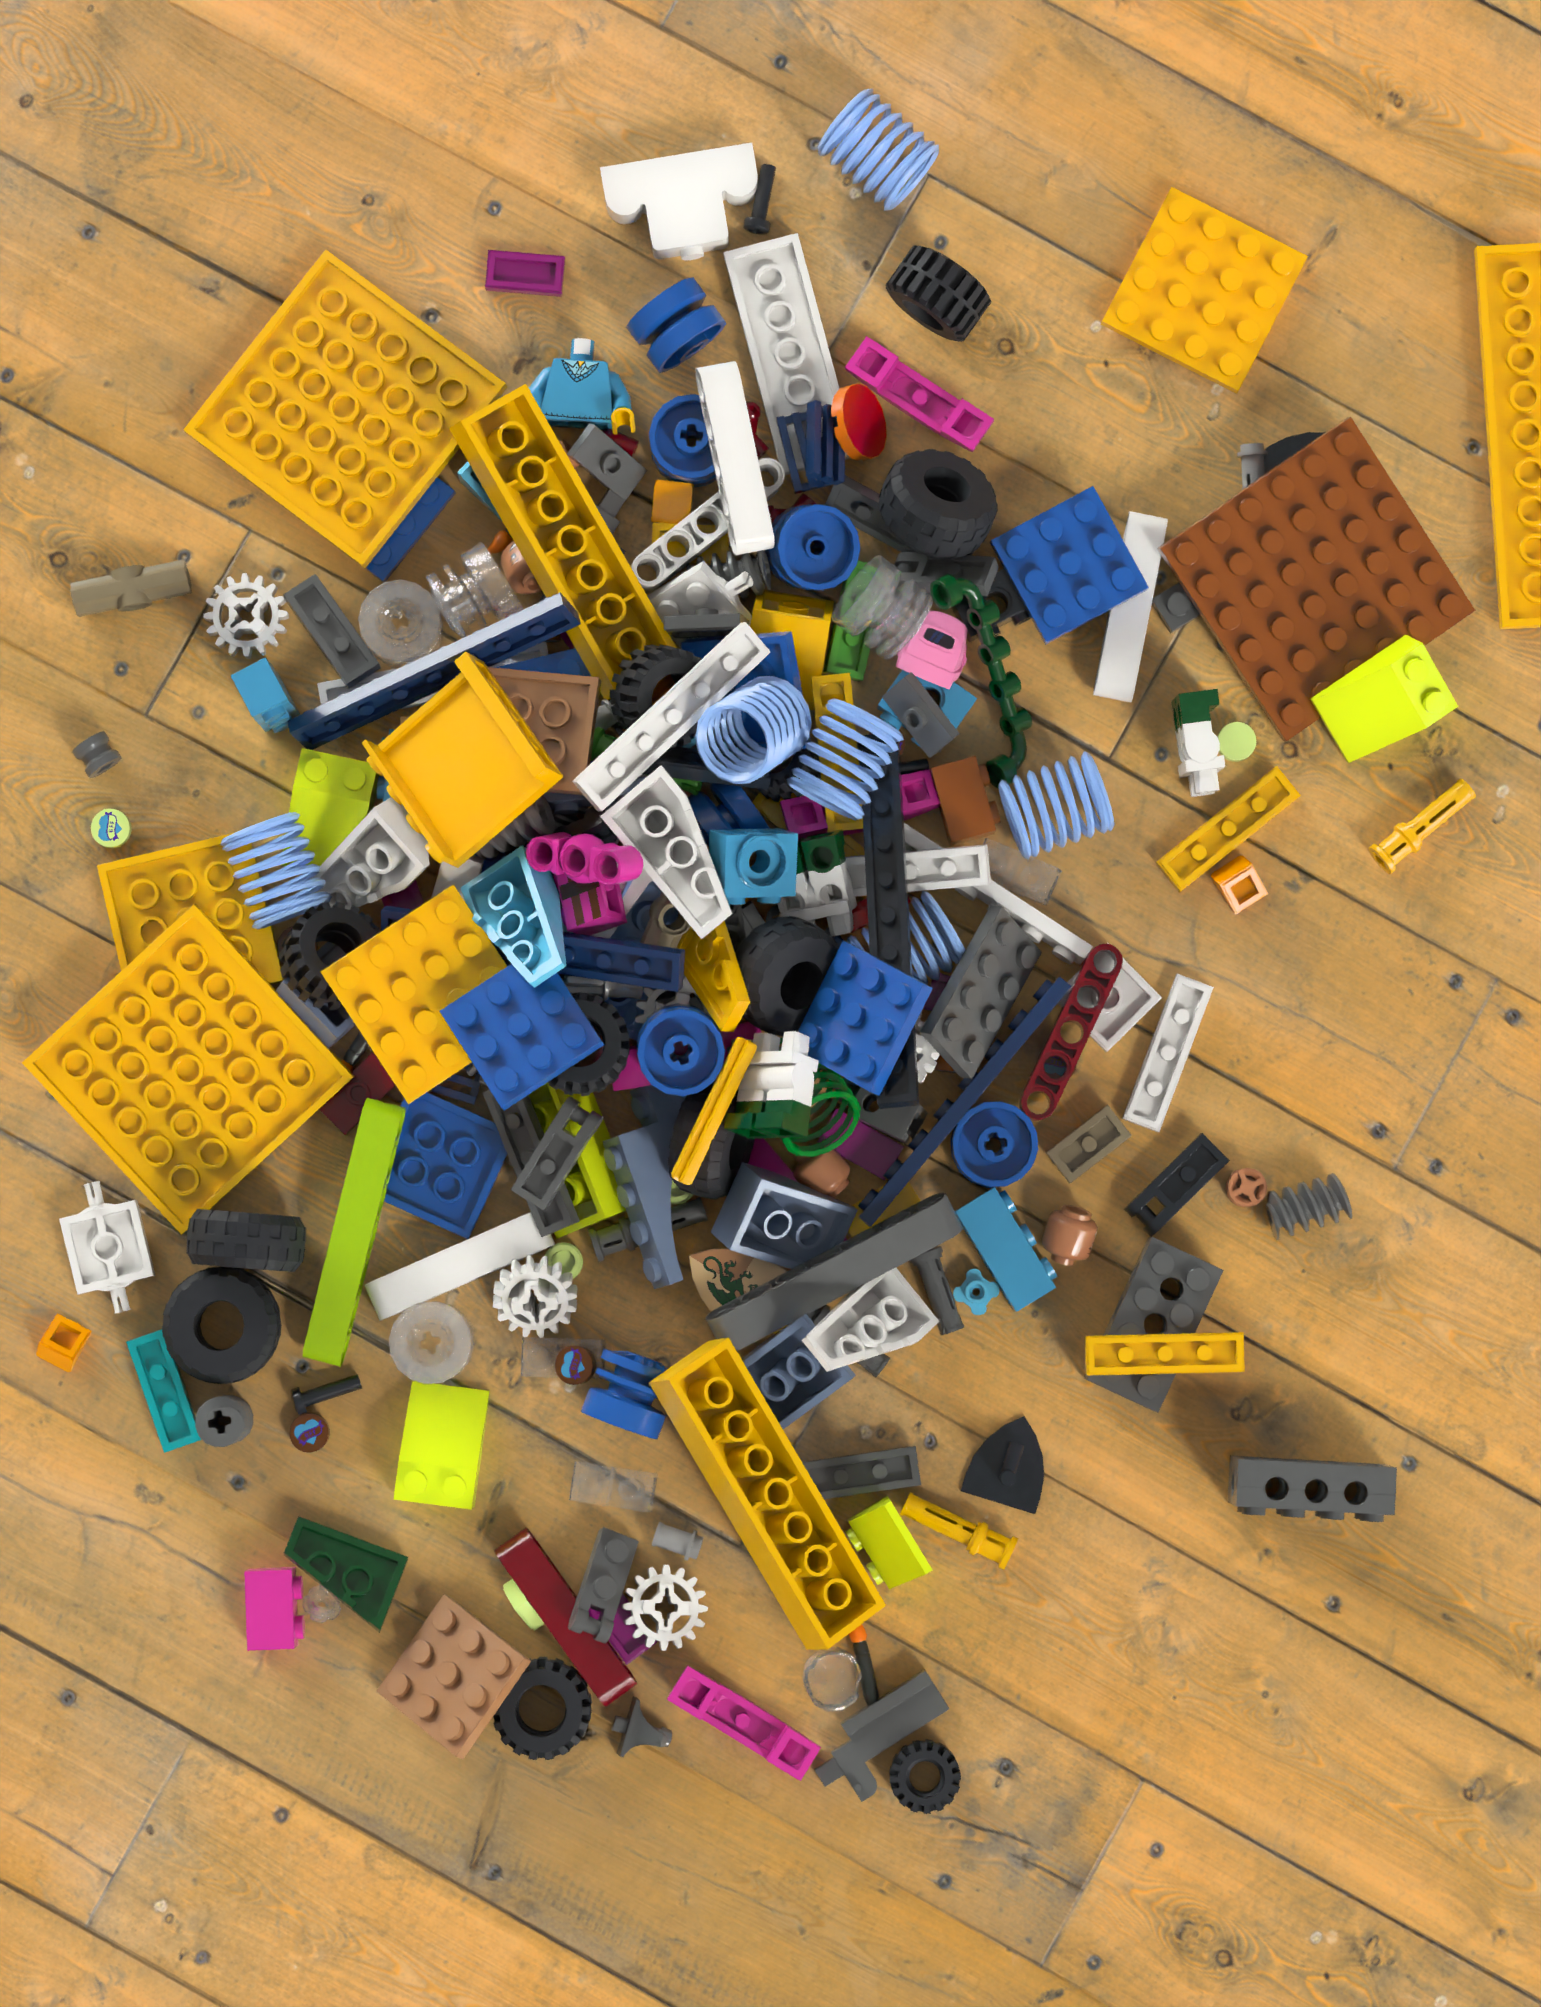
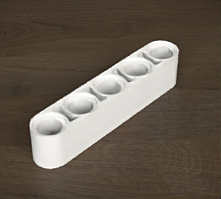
M736 361L696 368L697 389L732 551L734 555H741L774 548V533Z
M762 458L758 460L760 471L769 472L774 478V485L770 487L764 486L768 501L780 489L785 473L782 465L777 460ZM719 491L633 560L630 567L645 593L657 590L687 566V563H691L697 556L701 555L728 533ZM700 518H708L713 521L716 531L711 534L703 533L698 529L696 521ZM671 541L680 542L686 549V555L678 558L672 556L667 550V543ZM641 565L651 566L654 568L657 578L653 581L642 580L637 573V567Z
M1129 511L1123 541L1149 589L1109 610L1093 695L1132 702L1161 554L1157 548L1164 544L1168 522L1166 518Z
M530 1212L373 1280L364 1286L379 1321L506 1267L512 1264L514 1259L519 1261L526 1258L527 1255H533L555 1245L551 1234L541 1237Z

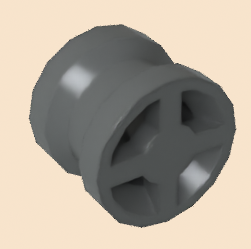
M104 731L87 738L72 751L76 759L82 760L86 765L85 772L89 778L101 775L122 759L119 752L112 750L109 746V737Z

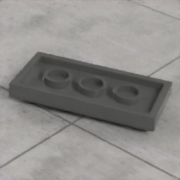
M990 906L920 1030L921 1035L962 1078H973L1042 953L1002 906Z

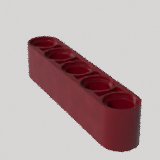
M1107 943L1099 944L1086 956L1019 1100V1108L1033 1121L1044 1120L1054 1112L1121 971L1123 964L1122 954L1114 945ZM1098 952H1107L1114 959L1112 971L1103 973L1096 969L1093 960ZM1090 987L1097 993L1098 1000L1093 1008H1085L1079 1004L1077 993L1080 988ZM1065 1022H1073L1081 1029V1037L1078 1042L1067 1043L1061 1037V1026ZM1057 1057L1062 1060L1065 1070L1060 1078H1050L1044 1072V1063L1047 1058ZM1033 1092L1044 1094L1048 1100V1107L1042 1114L1031 1112L1027 1106V1099Z
M525 1527L494 1550L509 1575L605 1707L638 1684L609 1641L604 1644L594 1640L593 1635L582 1631L579 1634L568 1630L569 1620L577 1596L528 1528Z

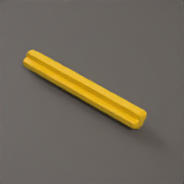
M743 1037L735 1039L671 1172V1177L685 1185L692 1184L709 1149L711 1140L714 1139L756 1052L757 1045Z

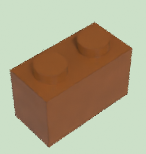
M976 756L931 767L930 773L940 802L939 810L949 846L995 834V824L1001 823L995 800L989 802L985 787L990 786L985 763L978 765Z

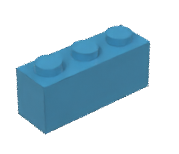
M266 657L230 675L251 716L265 732L271 729L274 733L281 732L289 728L288 720L300 715L279 673Z
M994 1187L960 1207L955 1212L964 1231L1013 1311L1017 1312L1055 1289L1056 1286L1052 1280L1058 1276L1046 1257L1041 1260L1037 1257L1032 1246L1037 1244V1241L1027 1225L1018 1226L1011 1214L1017 1209L1007 1192L1004 1190L998 1193Z

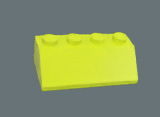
M547 1082L530 1093V1100L544 1134L569 1096L578 1100L580 1107L589 1113L595 1111L602 1116L593 1092L588 1096H581V1094H573L572 1096L564 1094V1091L560 1089L555 1090ZM570 1120L565 1129L576 1136L582 1126ZM602 1120L599 1128L587 1143L564 1181L580 1222L554 1232L556 1239L626 1211V1208L621 1205L617 1196L618 1185L613 1171L608 1168L604 1159L605 1148L602 1141L611 1138L604 1120Z

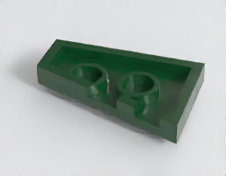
M299 1516L284 1551L285 1557L380 1633L407 1565V1556Z

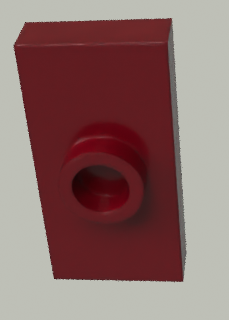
M371 1053L352 1072L355 1077L319 1109L344 1135H347L359 1123L367 1098L381 1101L396 1086L374 1053Z

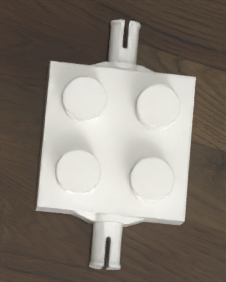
M702 561L647 595L663 624L664 616L695 615V610L702 608L717 609L719 614L741 613L749 620V625L752 619V615L741 604L738 597L739 593L753 586L752 577H748L749 573L744 571L728 582L716 575L705 561ZM670 635V637L672 638V640L675 641V643H676L680 648H681V642H683V641L686 640V639H691V638H676V639H675L674 637H672V636Z
M100 1181L84 1184L89 1207L79 1214L59 1219L77 1295L96 1290L110 1291L114 1314L131 1310L125 1287H128L136 1280L156 1276L138 1201L132 1200L120 1204L104 1203Z

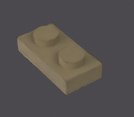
M1107 1105L1046 1152V1154L1070 1184L1132 1135Z

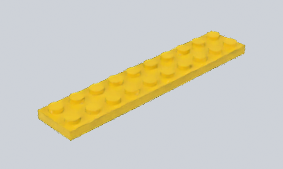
M1541 243L1477 246L1474 249L1499 625L1500 629L1541 627Z

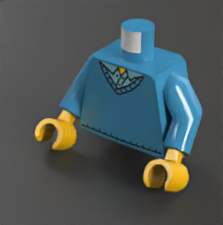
M583 338L572 339L570 359L554 358L552 366L543 368L529 387L549 425L552 427L585 429L590 423L597 426L600 430L612 429L615 435L618 434L617 428L621 425L630 426L631 433H634L636 430L631 396L619 374L609 371L608 362L593 361L595 343L593 340Z

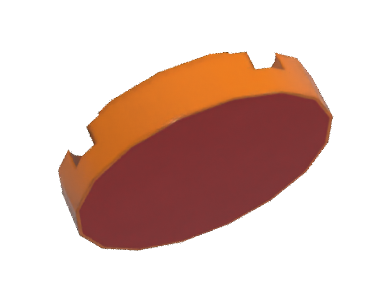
M861 383L839 388L834 395L831 407L832 417L837 416L838 426L834 427V433L838 443L851 459L857 461L862 459L864 461L878 457L885 448L887 430L883 409L876 395Z

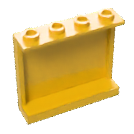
M464 652L454 661L461 672L381 743L376 745L366 739L362 742V745L370 755L367 758V762L377 774L385 777L389 783L386 787L387 792L398 804H403L409 813L405 816L407 822L417 833L423 834L428 843L425 845V848L431 857L438 863L444 861L457 868L563 778L557 766L484 661L468 652Z

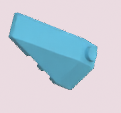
M522 845L460 888L465 903L474 915L472 920L486 932L488 938L502 950L511 964L535 988L566 967L560 899L552 872H538L534 870L526 858L527 848Z

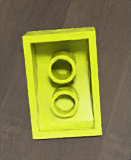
M1404 635L1310 699L1348 763L1426 729L1459 707L1423 643L1408 635Z
M305 748L301 749L289 813H299L300 817L294 823L303 824L305 827L303 832L297 837L310 839L308 846L301 851L310 850L315 853L314 859L306 865L316 864L321 866L373 809L380 775L371 768L368 762ZM295 861L281 864V866L285 867Z
M412 1381L393 1500L470 1510L475 1507L489 1390Z
M888 1496L883 1497L847 1519L852 1528L845 1532L857 1552L863 1548L866 1550L872 1560L866 1567L877 1585L885 1582L887 1587L892 1589L932 1571L931 1566Z

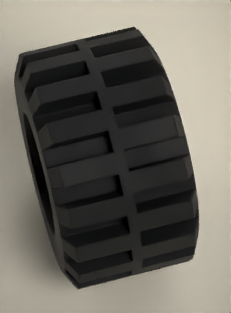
M912 246L886 283V289L891 298L905 313L935 334L953 341H964L991 304L987 291L973 275L947 256L923 246Z
M653 644L644 646V651L636 649L631 652L632 660L623 659L618 665L623 670L620 675L614 673L612 682L617 683L616 689L610 690V698L616 700V704L611 706L613 715L621 717L617 721L621 728L627 730L652 707L654 688L662 678L671 675L676 684L702 659L693 656L694 653L662 644H659V646ZM698 721L671 747H676L677 743L681 745L691 743L690 736L695 737Z
M337 901L332 908L329 902L320 903L316 909L311 907L306 910L284 938L281 945L283 949L279 953V962H283L284 965L280 971L282 977L290 978V981L287 983L288 988L291 992L297 989L301 993L298 998L303 1002H306L309 998L314 1001L313 1007L320 1009L326 1003L329 1010H336L341 1005V1002L320 972L328 966L319 958L315 942L326 941L339 946L345 954H348L380 933L379 927L373 928L371 926L373 919L368 914L365 917L358 914L360 908L353 905L350 910L345 909V903Z
M579 992V995L573 997L591 1025L600 1031L604 1041L603 1052L593 1064L585 1067L572 1066L548 1083L555 1090L560 1089L564 1091V1094L588 1096L592 1092L598 1091L599 1093L605 1090L606 1086L610 1083L613 1084L619 1078V1074L622 1070L624 1071L627 1064L630 1041L626 1023L612 1004H607L604 1002V998L597 995L591 997L587 993Z
M539 1657L538 1659L531 1660L526 1670L494 1714L493 1724L495 1730L499 1731L501 1735V1741L505 1745L511 1746L514 1753L519 1756L521 1754L529 1756L528 1759L537 1760V1758L550 1760L554 1759L557 1755H564L569 1752L574 1745L576 1746L580 1742L591 1719L592 1698L584 1678L578 1675V1671L573 1666H567L560 1659L551 1660L548 1657ZM546 1685L552 1687L564 1699L566 1706L565 1716L562 1722L552 1730L538 1731L532 1729L524 1723L520 1716V1699L533 1686Z

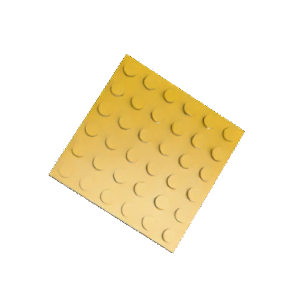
M325 249L183 430L188 436L365 569L460 449L449 428L498 400L507 389V385Z
M193 904L22 1062L181 1235L188 1230L189 1219L197 1209L210 1210L355 1077L196 904Z

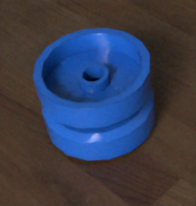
M693 277L686 278L660 293L640 309L626 326L639 345L651 344L647 357L659 373L673 369L691 358L709 344L726 325V321L714 305L702 306L706 294Z
M699 395L677 396L663 404L653 417L649 431L652 460L660 474L669 481L692 483L694 488L707 486L716 481L717 478ZM688 438H696L698 441H696V446L689 447L686 440Z
M821 504L790 507L779 514L772 522L774 548L765 550L771 571L776 578L787 586L803 590L834 588L848 579L856 567L860 553L858 531L850 518L837 508ZM812 541L814 542V545L811 546V548L814 550V553L810 551V544Z
M710 783V789L719 803L718 806H715L710 798L701 791H699L697 796L691 794L688 797L708 847L710 830L770 829L741 786Z
M677 1003L661 1007L647 1017L638 1033L636 1050L641 1071L651 1085L666 1094L686 1096L698 1093L714 1082L723 1067L725 1049L720 1030L710 1015L696 1006ZM682 1041L683 1046H688L687 1051L683 1055L674 1053V1044L676 1042Z
M1002 1101L984 1102L968 1110L954 1127L950 1139L951 1157L958 1171L971 1183L985 1188L1005 1187L1022 1179L1033 1166L1038 1152L1037 1132L1031 1119L1018 1107ZM990 1138L998 1139L1001 1144L1000 1150L996 1153L986 1148V1142L990 1141Z

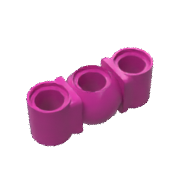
M558 832L533 838L528 843L526 849V858L534 870L538 872L551 871L556 875L565 873L569 879L582 884L599 882L603 885H614L632 881L640 876L644 866L641 853L631 845L618 846L612 842L604 844L600 838L592 834L571 836L565 832Z

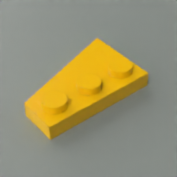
M723 921L703 939L690 927L681 936L677 946L678 949H685L684 975L720 1031L734 1032L750 1004V999L726 923Z

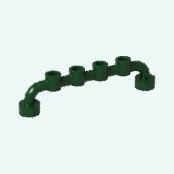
M947 574L931 583L930 593L937 606L944 610L960 603L963 595L968 600L970 609L967 611V619L970 625L977 630L981 643L978 647V655L981 661L988 666L992 680L989 682V691L991 696L999 703L1002 717L999 720L1000 728L1009 737L1012 748L1009 757L1000 754L987 761L985 765L990 783L994 787L998 788L1001 779L1010 785L1013 783V778L1017 775V770L1021 767L1026 757L1027 746L1023 731L1032 726V718L1025 708L1018 707L1016 709L1013 695L1021 691V682L1014 672L1009 671L1006 673L1002 660L1010 655L1011 649L1008 641L1003 636H994L991 624L1000 618L997 605L989 599L984 601L978 586L972 581L963 578L955 579Z

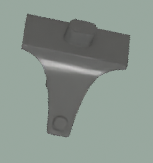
M633 1696L627 1718L617 1715L614 1717L611 1730L622 1733L617 1754L620 1757H624L631 1748L638 1745L668 1747L672 1740V1730L665 1727L660 1729L651 1726L646 1721L640 1708V1700L637 1697Z

